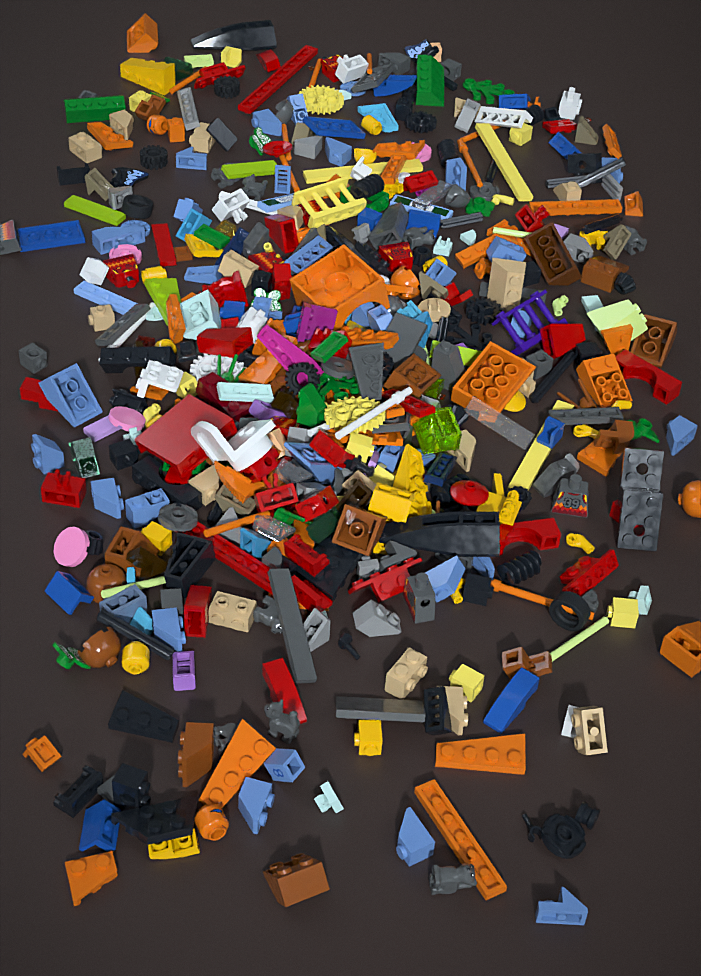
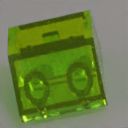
M451 407L435 409L436 413L422 417L413 424V429L423 454L459 449L462 433Z

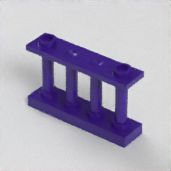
M546 290L540 293L536 291L529 296V300L507 313L502 311L495 316L497 319L492 325L495 326L500 322L503 324L516 343V348L511 351L516 356L542 341L540 329L545 326L530 306L533 302H536L549 324H568L565 318L560 321L555 319L541 299L547 293ZM523 308L537 327L539 334L536 335L535 332L531 331L518 311ZM513 315L526 334L527 341L521 340L507 319L508 317Z

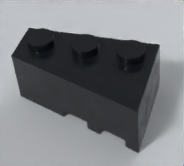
M177 532V541L173 545V554L169 558L164 578L167 589L181 588L182 598H187L191 585H197L216 560L212 541Z

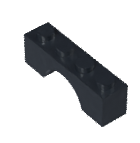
M171 346L101 348L99 365L105 373H123L129 367H147L149 360L175 367L176 355Z
M150 455L132 465L133 481L145 488L147 492L162 488L170 500L169 504H176V506L180 507L181 504L188 505L195 511L202 507V493L189 483L172 485L162 480V464Z

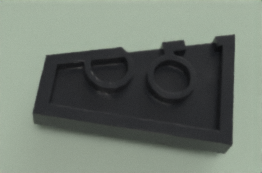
M122 690L108 722L109 729L173 743L179 727L178 719Z

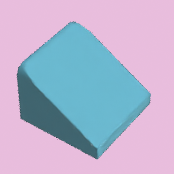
M139 607L130 625L151 635L153 632L152 618L143 608Z

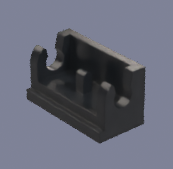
M88 163L84 164L85 167L61 169L60 166H57L59 185L86 183L85 175L90 172Z
M87 765L82 768L84 772L63 795L57 793L54 796L56 798L53 802L54 806L72 818L97 794V788L103 784V773Z

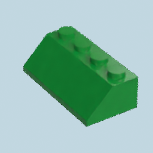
M417 55L416 105L444 107V67L431 55Z
M123 95L63 99L67 123L110 120L109 114L126 110Z

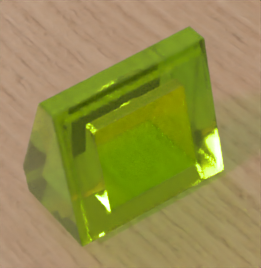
M438 379L425 395L437 398L444 389L445 379Z

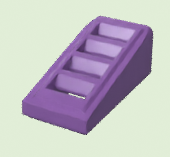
M258 399L253 401L249 412L259 420H268L274 416L287 418L280 409L271 407L270 403Z
M194 651L173 653V684L175 691L194 690L196 688Z

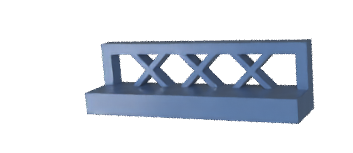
M318 235L286 259L284 264L290 263L291 270L298 274L332 251L333 246Z

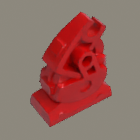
M239 270L234 272L232 277L221 278L210 286L202 285V291L209 290L217 301L218 307H222L225 301L245 302V307L249 306Z

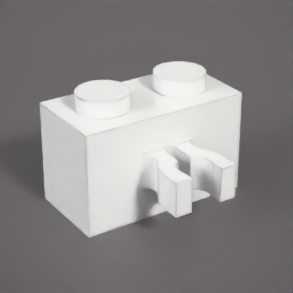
M344 55L343 59L338 57L337 62L339 65L335 75L343 84L361 78L365 74L369 63L361 55L352 58Z
M570 87L569 91H564L558 112L561 118L575 120L576 115H579L582 105L581 94L575 93V88Z
M239 189L219 199L212 208V211L221 222L233 216L238 224L241 220L244 221L248 217L243 210L250 202V199L242 189Z
M251 306L241 317L236 328L251 327L253 344H255L258 339L257 335L265 326L268 318L264 316L265 312L261 309L257 311Z

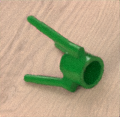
M235 354L229 371L221 375V355H218L217 375L229 383H237L239 381L238 376L246 368H243L234 379L232 372L238 355Z
M279 507L274 513V520L277 521L276 526L283 530L289 539L293 536L285 526H290L294 519L305 522V518L292 513L284 507ZM311 521L305 523L311 526H315V523Z

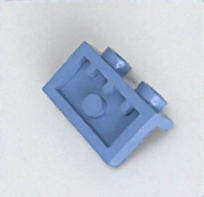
M461 158L446 160L445 186L451 187L453 184H457L466 191L467 166Z

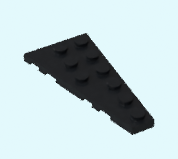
M369 504L363 509L368 511ZM335 532L313 549L320 555L325 553L327 555L326 558L330 562L315 577L297 565V576L303 580H308L333 601L336 599L340 587L343 588L345 585V579L349 573L354 571L364 555L333 543L332 539Z

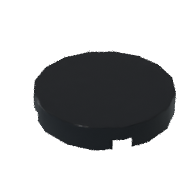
M553 814L547 818L541 827L543 843L549 851L558 857L572 859L578 856L586 846L585 831L580 823L571 816Z

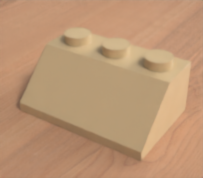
M492 258L487 299L491 298V301L496 300V304H501L502 311L507 313L520 305L526 262Z

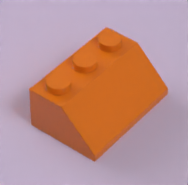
M146 13L127 30V51L129 53H149L158 46L157 23Z

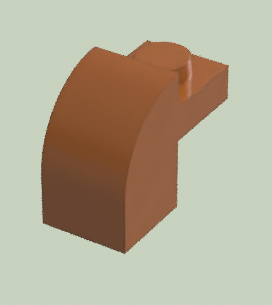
M152 94L148 102L141 100L135 110V114L139 119L147 121L151 115H160L159 113L164 107L166 100Z
M615 420L610 430L600 429L594 439V446L612 448L613 454L623 453L624 447H628L634 437L633 422Z
M518 647L502 652L503 670L510 679L515 676L521 667L537 677L552 673V656L549 651L528 656L523 647Z

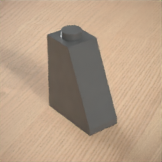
M442 340L433 350L432 368L442 375L435 384L452 392L454 385L466 371L458 346Z

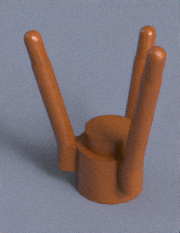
M581 378L578 379V382L585 397L580 400V406L562 393L557 392V395L563 400L574 405L575 409L597 408Z

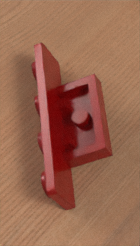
M222 62L199 70L201 78L196 79L194 88L202 89L208 85H214V80L220 76L224 77L226 75V77L239 78L243 75L246 67L241 65L228 69L226 64Z
M610 549L600 558L589 556L579 558L578 562L567 568L559 576L561 583L567 584L562 589L563 592L570 591L582 597L586 592L594 588L619 566L615 551Z
M412 557L402 562L403 565L400 567L396 564L387 568L386 573L381 574L377 572L369 576L370 579L365 582L363 579L352 583L353 587L348 590V593L350 595L371 586L378 603L403 593L406 579L410 577L408 569L420 564L422 559L414 560Z

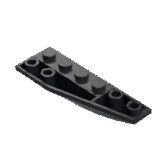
M271 20L232 24L191 39L194 49L223 50L226 46L241 50L258 51L259 49L269 50L277 48L274 26Z
M445 512L407 518L406 523L393 521L385 524L379 543L387 544L391 540L409 548L452 556L457 555L458 557H500L499 512Z

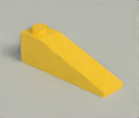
M410 444L405 445L392 486L415 494L408 518L432 514L431 502L427 501L426 492L429 491L428 485H425L423 482L425 470L421 452Z

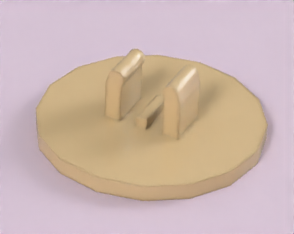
M440 298L425 299L418 305L422 312H429L432 322L440 321L441 317L447 318L451 312L449 303Z

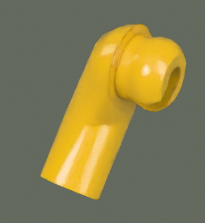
M616 400L611 407H619L620 410L631 409L632 403L627 400Z
M576 425L573 429L576 437L589 436L595 439L599 432L587 425Z
M569 533L566 536V542L571 547L582 548L587 554H591L595 549L583 535Z
M461 578L455 593L450 595L455 604L463 601L459 590L464 588L463 585L466 582L464 578Z

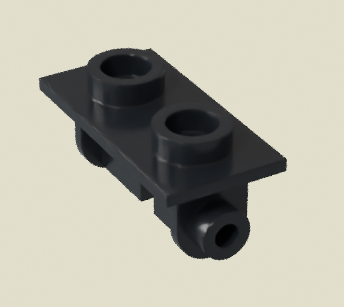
M112 389L114 397L110 398L109 403L113 407H125L127 404L128 408L134 409L143 414L145 408L149 407L146 399L138 397L137 394H129L123 389Z

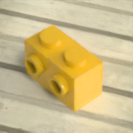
M377 482L368 511L389 517L395 522L406 523L415 494Z

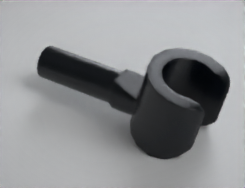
M244 350L238 355L237 361L242 363L245 358L256 360L258 356L250 355Z
M346 632L343 633L338 641L339 648H346L356 660L360 659L359 654L350 645L353 641L351 635Z
M523 814L522 818L529 830L528 840L534 842L535 836L533 833L537 834L541 840V827L534 826L528 815Z

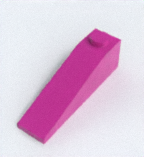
M267 324L257 335L258 339L286 371H289L288 368L294 364L308 362L309 365H314V369H318L317 375L320 374L321 377L324 373L312 357ZM300 372L297 375L298 384L301 386L307 385L308 376L304 372Z

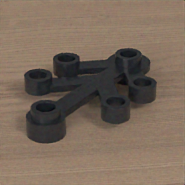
M449 317L448 331L456 332L462 338L448 336L446 338L447 342L453 345L460 343L471 345L474 347L467 348L483 351L489 342H492L493 335L488 332L482 335L484 343L481 344L479 342V334L481 332L479 324L471 325V336L459 327V320L457 318Z

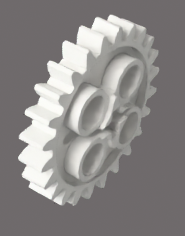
M204 353L203 357L198 356V360H193L189 374L196 378L197 383L198 379L212 372L217 374L218 355ZM221 356V375L229 371L233 358ZM236 361L232 372L234 379L243 368H247L244 367V362L239 363Z

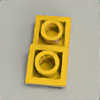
M195 828L190 836L149 844L150 859H171L200 853Z

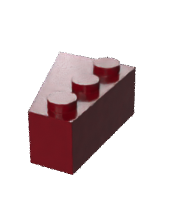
M214 372L198 379L195 393L200 399L202 398L205 402H208L210 406L238 422L240 418H247L252 415L249 409L253 402L219 400L216 386L218 382L229 383Z

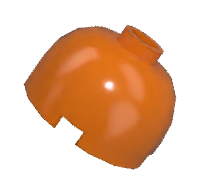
M406 266L398 268L390 278V285L418 288L420 285L414 273L410 269L407 271L404 269ZM396 293V296H398L401 299H412L409 297H402V293Z
M701 480L687 483L683 488L682 494L678 495V503L683 506L684 512L695 518H701Z

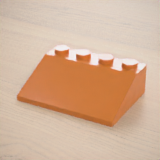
M490 341L454 385L451 401L465 409L499 416L536 369V366Z

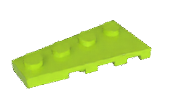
M145 279L144 285L168 326L166 301L169 295L177 294L178 302L181 303L177 279Z

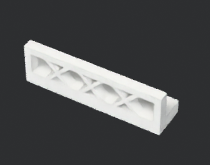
M481 106L474 122L489 123L493 126L522 128L523 123H531L533 117L525 110Z

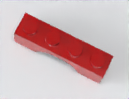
M626 349L615 356L624 380L636 378L646 381L654 390L653 397L666 405L679 396L682 381Z
M555 519L523 521L514 523L513 526L501 524L500 556L503 555L504 548L513 542H527L536 546L539 550L559 548L561 532Z

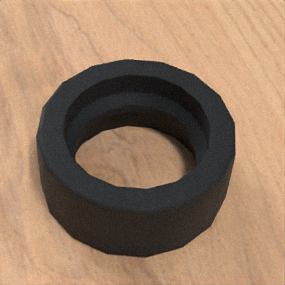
M136 194L124 197L122 212L125 215L136 219H146L151 216L153 202L149 198Z
M570 591L559 593L549 607V614L552 620L558 626L568 631L582 629L591 615L588 603L581 596ZM561 605L571 608L578 617L568 614Z

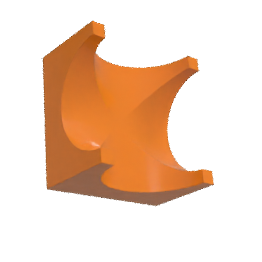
M344 244L289 279L297 306H303V302L337 309L338 312L333 331H340L347 317L364 303L378 302L386 309L390 308L384 278Z

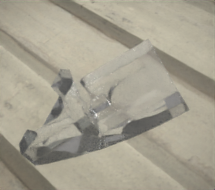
M282 458L272 473H277L278 479L286 484L298 483L313 476L312 473L300 466H295Z

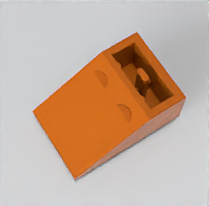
M614 354L583 360L576 368L579 378H581L589 395L599 408L611 407L616 400L633 401Z
M700 621L674 628L664 636L659 652L691 678L701 671Z

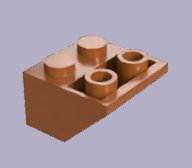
M120 526L105 552V564L117 565L124 571L126 576L127 567H134L136 579H139L141 568L134 566L133 563L126 560L127 553L141 546L155 556H158L159 550L140 531Z
M186 722L185 731H181V750L178 751V777L182 778L183 787L190 786L212 770L214 723Z
M304 853L292 856L291 860L285 863H273L269 866L270 869L263 871L264 877L277 902L284 907L330 890L322 862Z

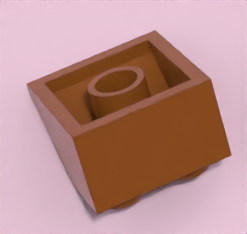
M345 504L332 542L370 556L381 537L387 518L357 506Z

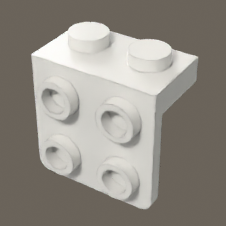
M149 360L146 369H142L140 378L137 381L136 388L139 389L137 396L144 398L149 384L177 392L184 372L176 367H170L158 361Z

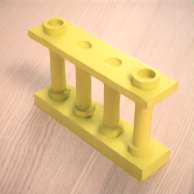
M348 176L294 193L292 205H303L310 215L309 228H318L323 224L328 225L356 216L366 207L367 201L364 198L355 200L348 191ZM341 191L349 202L342 204L334 193ZM328 195L336 206L329 208L321 197ZM315 199L323 211L315 212L308 201Z

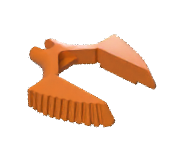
M275 448V449L278 451L279 455H280L281 450H278V448ZM214 461L215 469L221 482L242 504L253 494L267 490L263 482L253 484L251 479L231 467H225ZM278 466L268 474L267 481L271 484L272 488L274 480L272 474L277 473L278 486L290 484L281 475Z

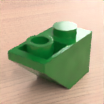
M309 383L299 391V406L297 407L296 414L297 423L314 428L325 423L324 412L327 406L315 386Z

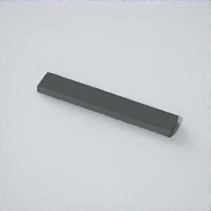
M269 569L267 573L295 684L315 683L317 676L289 569Z

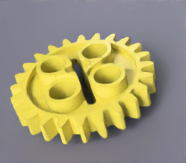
M311 85V88L306 87V89L299 91V94H303L307 112L312 111V114L317 112L318 115L320 113L325 115V113L331 114V111L336 113V110L339 111L344 105V95H342V92L335 90V88H330V86L324 87L322 85V87H319L317 85L314 87Z
M352 396L351 399L344 397V400L337 399V402L332 401V405H327V408H325L326 425H329V428H334V431L341 430L379 406L380 401L375 402V399L369 400V397L362 399L361 396L358 398ZM385 411L352 432L359 434V431L366 433V430L373 431V427L379 428V425H383V421H385Z

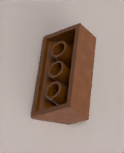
M553 222L524 237L548 285L568 286L582 278Z

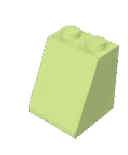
M629 299L587 313L600 335L601 330L631 324L634 328L632 341L648 330L645 324L647 320L640 313V308L636 303L632 304Z

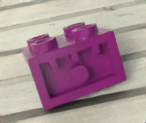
M303 302L296 333L297 341L311 340L317 328H320L321 331H324L325 328L333 331L338 312L337 309Z

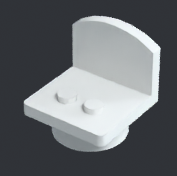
M271 419L252 421L241 428L227 442L217 427L208 422L199 421L191 428V435L213 463L214 461L227 460L234 470L241 471L255 463L269 451L273 442L267 436V433L276 425Z

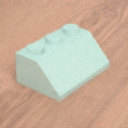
M209 290L180 303L186 327L183 334L184 338L197 340L196 336L206 329L222 328L218 303Z

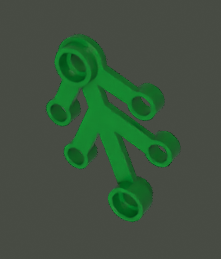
M468 78L463 82V87L472 92L473 100H481V95L483 94L486 97L487 104H494L495 98L491 94L497 96L515 94L513 90H504V84L492 85L491 80L476 82L474 79Z
M323 373L318 379L320 384H317L319 387L316 390L324 402L326 401L325 395L330 390L334 394L335 402H337V399L344 400V397L349 399L348 393L341 391L340 388L349 389L350 394H358L359 389L357 383H355V376L350 379H346L347 376L338 379ZM325 382H327V384L321 389L320 387H321Z

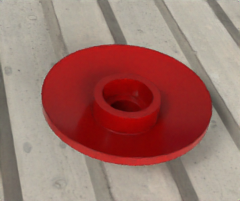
M272 141L263 146V152L267 155L279 157L289 153L293 147L287 141Z
M461 480L454 483L450 488L451 497L456 502L466 506L482 505L489 497L487 488L476 481Z

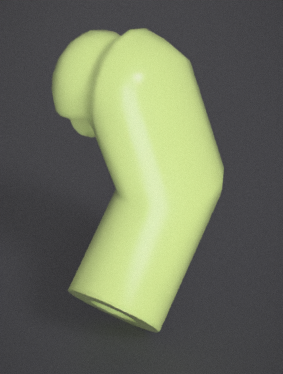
M565 295L555 299L552 303L556 316L562 315V308L569 301Z

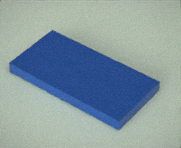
M309 116L303 118V122L319 136L365 139L366 136L351 120Z
M79 220L18 228L22 250L20 252L85 243V237Z

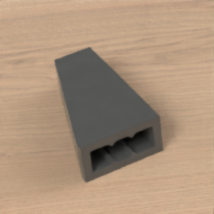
M402 202L389 206L368 236L375 250H378L379 246L402 242L409 217Z

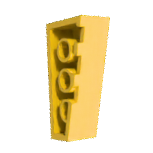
M130 58L120 64L122 78L164 96L170 92V88L175 86V63L167 64L166 62H155L154 60L145 61V59Z

